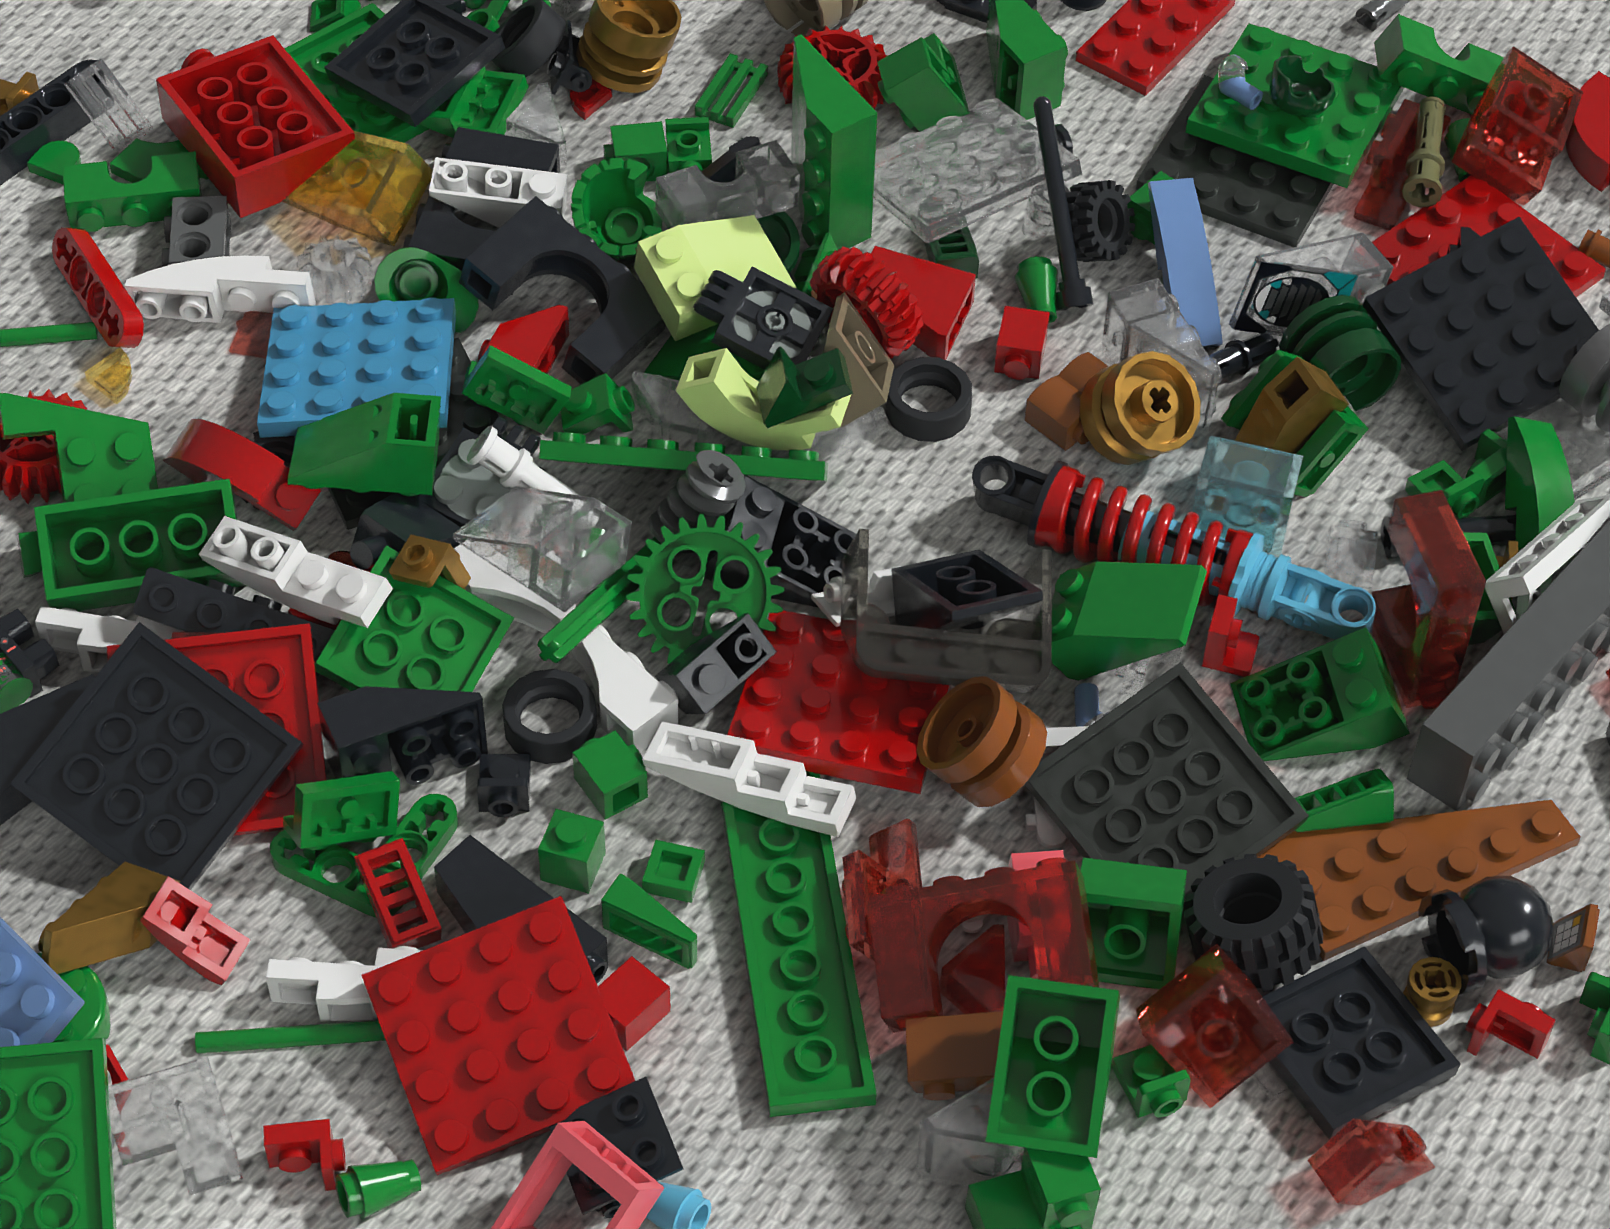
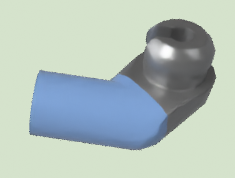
M1082 683L1075 687V724L1077 727L1091 726L1106 715L1099 711V689L1092 683Z

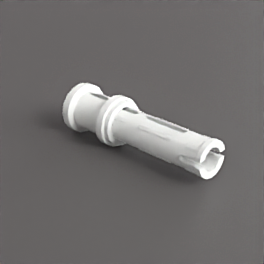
M488 426L473 444L467 455V461L472 465L479 463L500 477V484L504 487L514 488L516 486L579 530L585 526L597 525L602 518L603 509L586 500L560 480L542 470L532 462L533 457L530 456L531 453L524 448L518 450L497 436L498 431L494 427Z

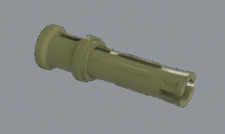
M1426 97L1419 102L1414 152L1408 156L1405 165L1408 179L1403 185V197L1406 202L1416 207L1433 206L1440 201L1442 196V184L1439 178L1442 177L1445 171V160L1440 154L1446 106L1443 107L1444 101L1437 97ZM1426 188H1429L1428 195H1425Z

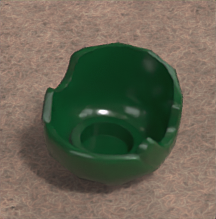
M1297 55L1281 56L1273 63L1269 95L1272 102L1281 110L1291 115L1309 117L1321 114L1333 103L1335 97L1334 83L1324 76L1322 68H1318L1314 72L1306 71L1303 67L1301 56Z

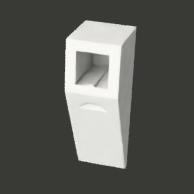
M436 157L429 196L498 228L503 226L535 196L546 205L557 209L564 218L567 198V174Z

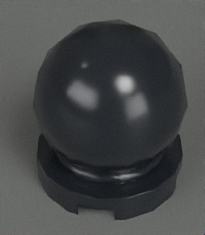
M1513 876L1485 877L1464 889L1460 896L1448 889L1429 894L1421 899L1418 909V916H1428L1430 936L1421 938L1424 950L1428 957L1446 960L1458 970L1461 976L1459 995L1483 987L1487 976L1495 979L1518 977L1539 965L1550 950L1554 930L1550 905L1535 886Z

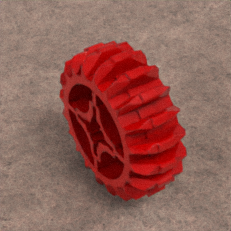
M826 25L819 32L808 29L806 36L803 37L874 110L877 104L884 103V98L878 87V81L882 80L877 62L888 55H885L882 44L874 43L873 35L861 37L858 28L848 32L844 30L842 25L838 30H830ZM793 42L785 44L784 51L780 55V61L777 65L778 87L780 88V93H783L785 104L792 103Z
M842 246L830 256L827 255L817 265L818 268L813 272V277L809 281L812 297L834 308L837 296L845 292L890 359L894 356L898 357L903 350L907 351L915 342L920 329L924 326L921 318L923 315L922 310L916 305L918 301L916 296L910 294L907 290L908 284L901 282L897 277V272L890 271L885 266L884 261L878 262L871 253L866 252L863 254L858 248L852 247L849 249ZM832 311V313H831V315H830V317H829L827 323H830L831 317H832V314H833V311Z
M50 389L42 396H35L29 390L27 396L28 398L87 410L82 400L72 401L67 392L55 398ZM0 424V491L3 490L10 501L17 497L20 492L27 504L34 498V494H40L47 504L51 496L50 492L58 490V493L62 495L53 435L3 440Z

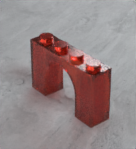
M1442 490L1395 499L1387 531L1411 584L1373 591L1371 594L1376 605L1372 634L1385 656L1391 676L1406 708L1421 705L1425 709L1437 708L1455 689L1486 585V579Z
M1059 857L1047 858L1039 861L1034 868L1016 871L1012 867H997L986 871L983 877L964 880V878L959 876H946L933 881V886L913 889L907 885H896L883 889L882 895L867 897L881 1018L892 1033L906 1031L905 1019L943 1016L938 978V958L941 948L949 934L957 926L979 915L1000 914L1009 916L1021 922L1030 930L1038 979L1100 988L1084 878L1075 860L1067 861V859Z

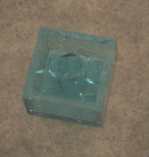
M1210 435L1198 476L1192 510L1200 518L1197 528L1207 531L1210 522L1218 520L1222 522L1224 527L1221 534L1222 538L1226 537L1229 528L1234 530L1242 529L1253 534L1258 533L1264 536V552L1281 555L1291 517L1303 456Z

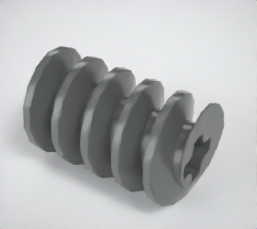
M713 450L700 451L696 455L697 461H693L688 465L686 474L679 477L676 486L670 489L667 498L658 505V511H655L649 517L648 525L652 534L659 542L662 543L664 541L660 527L664 525L673 534L679 532L678 520L681 517L686 520L690 529L696 528L699 514H704L707 527L712 528L719 515L724 516L725 519V515L734 507L735 502L742 497L746 487L744 475L730 457ZM682 550V551H680V552H682V553H692L693 551H691V550Z

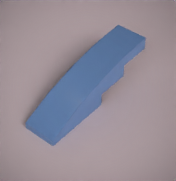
M1193 178L1150 181L1148 183L1157 266L1158 270H1162L1166 310H1171L1176 350L1223 345L1214 277Z

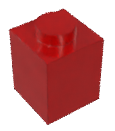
M1005 306L996 346L995 373L1005 374L1015 380L1025 378L1039 379L1047 341L1050 312Z
M633 956L598 986L621 1046L625 1051H628L671 1012L670 986Z

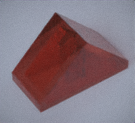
M993 924L941 969L939 992L964 1014L1000 1012L1004 1009V924Z

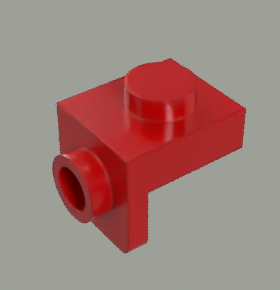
M1498 989L1488 1007L1482 1003L1476 1006L1465 1027V1031L1472 1034L1467 1052L1476 1056L1489 1034H1492L1538 1059L1548 1042L1556 1019L1545 1014L1538 1006L1529 1002H1522Z

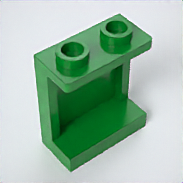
M1277 350L1273 355L1267 357L1260 364L1258 373L1246 388L1238 392L1231 399L1229 408L1221 417L1226 426L1240 430L1263 388L1287 367L1297 355ZM1348 406L1342 412L1333 410L1305 445L1278 470L1280 474L1275 481L1286 493L1302 497L1314 494L1369 428Z

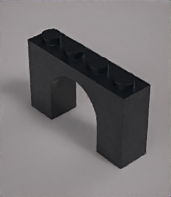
M462 127L457 128L452 143L445 144L441 157L560 173L558 144ZM429 196L426 204L421 203L416 214V228L413 235L407 234L403 248L416 247L428 251L462 271L466 258L496 231L476 228L462 222L454 215L458 210L457 208Z
M537 196L466 258L459 280L463 287L492 311L524 282L536 276L560 275L573 279L583 285L596 300L600 317L570 344L562 365V369L580 384H584L605 373L613 379L666 327L646 288L631 274L630 270L622 263L613 260L597 246L591 237L580 233L563 218L557 209L546 205Z

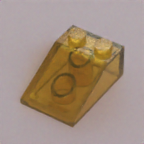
M354 131L355 139L282 202L372 241L395 246L430 183L433 170L407 143Z

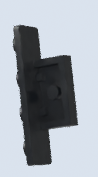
M155 568L147 569L133 608V613L196 636L310 623L314 661L316 663L335 631L331 628L281 612L282 604L272 599L254 595L253 600L249 601L234 596L235 587L216 580L207 579L206 585H202Z

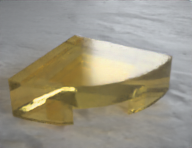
M119 347L85 371L86 380L115 404H118L128 394L132 381V368L129 357Z

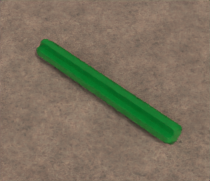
M653 537V538L651 539V540L657 542L658 544H661V542H659V541L656 539V537ZM646 544L539 639L537 645L542 651L539 656L543 661L550 659L554 663L560 662L627 601L626 594L639 590V584L627 579V576L632 573L642 574L643 567L634 560V556L640 555L649 558L652 552Z

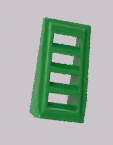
M1381 768L1352 776L1295 798L1309 815L1306 822L1294 830L1296 832L1390 823L1394 821V788L1392 782Z
M620 873L601 899L603 928L683 967L693 968L697 962V934L634 881Z

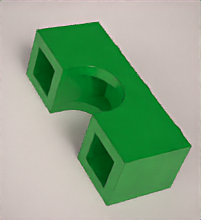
M1400 14L1393 19L1374 42L1379 78L1426 97L1440 98L1446 105L1474 116L1484 117L1485 109L1492 94L1501 85L1508 82L1502 56L1468 43L1454 59L1446 54L1438 45L1435 39L1434 28Z
M196 151L151 156L152 170L150 174L143 180L135 183H120L110 177L107 161L63 166L64 199L70 228L96 232L103 227L121 225L140 227L148 222L164 221L165 216H172L173 198L202 197Z

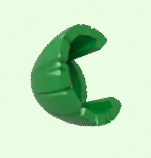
M610 158L608 162L602 160L598 165H591L581 174V180H577L571 197L572 219L575 228L580 233L591 237L597 246L615 261L636 259L638 241L663 232V220L659 207L655 201L643 194L648 166L632 159L624 161L622 158Z

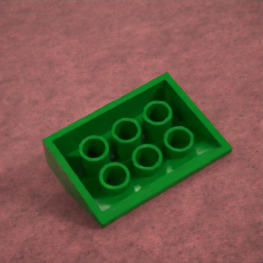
M799 34L793 37L791 168L802 223L801 232L809 247L813 244L821 245L825 233H830L838 250L842 246L850 248L871 238L877 112Z

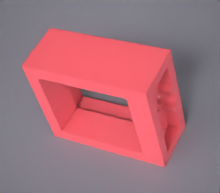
M587 1122L558 1123L491 1229H537L533 1226L572 1163L621 1204L606 1229H639L664 1190V1187Z

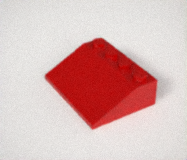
M274 35L156 78L162 119L188 152L196 151L198 165L222 196H227V202L240 218L282 202L355 139L354 131Z

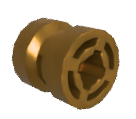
M1435 957L1420 959L1413 964L1409 972L1403 994L1430 1027L1442 1025L1450 1018L1454 1010L1455 1001L1461 989V976L1458 970L1446 960Z

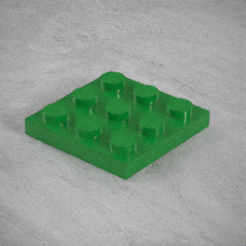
M386 545L370 573L385 577L392 586V591L368 628L345 620L340 621L316 661L315 671L350 691L369 686L473 692L513 622L514 617L440 575L430 588L393 579L389 570L399 552Z

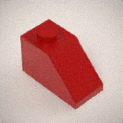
M559 304L500 323L491 340L486 339L483 342L479 351L478 362L491 345L548 374L569 336L568 307Z

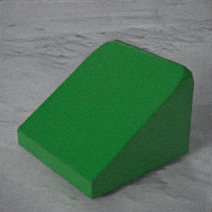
M358 0L313 1L311 5L310 32H317L361 9V3Z

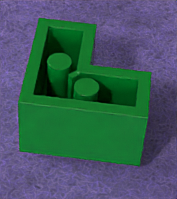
M935 33L924 39L920 37L877 62L882 80L878 81L879 90L888 104L895 102L899 107L901 117L910 129L916 127L924 137L935 136L971 116L955 58Z
M1025 1148L1019 1171L968 1185L965 1210L973 1229H1092L1101 1188L1088 1157Z

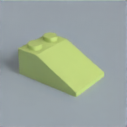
M755 215L678 225L638 241L634 269L675 341L717 324L698 314L693 308L697 298L701 296V291L705 284L709 283L708 279L714 270H720L743 282L753 266L796 289L794 282Z

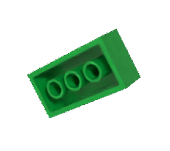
M230 479L34 507L45 595L50 608H70L76 611H84L135 603L148 568H155L202 585H206L207 579H212L235 588L246 586L205 562L199 556V553L224 516L237 520Z

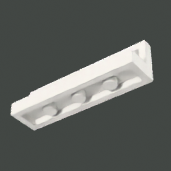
M1610 494L1577 500L1483 583L1504 634L1583 549L1582 547L1589 543L1610 520ZM1518 596L1515 614L1509 598Z

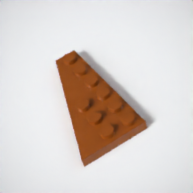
M1552 800L1396 818L1390 823L1305 832L1293 831L1257 858H1264L1266 854L1277 856L1278 862L1289 860L1296 864L1297 871L1303 870L1309 877V882L1313 886L1323 932V943L1319 944L1321 950L1319 956L1325 961L1421 917L1418 916L1421 899L1429 894L1448 889L1460 896L1464 889L1485 877L1511 876L1578 845L1581 836Z

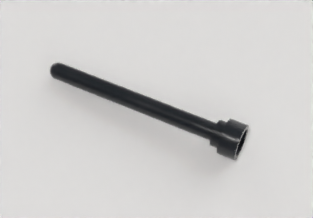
M1040 96L1035 99L1033 107L1062 275V282L1058 283L1059 291L1056 292L1058 311H1064L1070 307H1089L1094 305L1091 287H1086L1085 279H1080L1051 101L1045 96Z

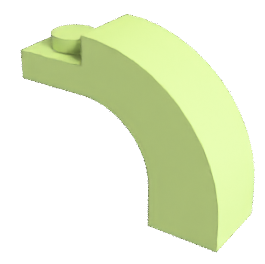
M727 348L688 357L676 388V392L700 419L719 432L749 445L786 451L810 449L816 432L839 428L851 395L767 429L763 423L756 389L759 382L743 370Z

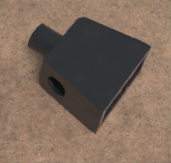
M394 492L363 511L351 546L350 556L357 568L366 570L375 565L386 545L400 553L410 534L449 543L453 548H456L468 539L469 533L415 496H404Z

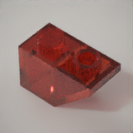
M1361 1119L1349 1121L1307 1160L1338 1204L1359 1206L1435 1168L1424 1152L1427 1149L1424 1140L1410 1126Z

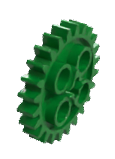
M699 514L696 528L690 529L686 520L681 517L678 520L679 532L673 534L664 525L660 527L664 538L661 544L648 538L645 540L647 547L652 552L649 558L640 555L634 556V560L643 567L642 574H628L627 579L639 584V591L626 594V599L639 602L640 608L629 614V617L633 620L644 619L646 625L637 633L639 638L654 634L656 637L650 649L652 653L659 651L664 646L669 648L667 655L668 664L690 645L713 632L710 627V618L716 610L721 608L732 610L737 618L744 613H748L760 629L776 630L775 625L766 618L768 613L783 611L781 606L771 602V596L784 592V587L770 583V578L781 572V568L765 566L764 561L770 557L773 551L765 549L757 552L754 549L759 540V534L755 533L746 540L741 538L743 523L738 522L729 532L725 530L724 516L719 515L712 528L707 527L704 514ZM682 550L695 552L700 560L698 572L690 578L679 577L672 567L674 556ZM711 550H715L718 553L711 581V588L718 591L717 600H708L701 634L695 636L692 634V628L699 599L691 595V590L693 586L698 587L703 584L708 554ZM731 560L742 562L747 569V579L738 588L726 587L720 578V571L723 565ZM672 598L685 600L690 608L688 619L678 626L666 623L662 617L663 605Z

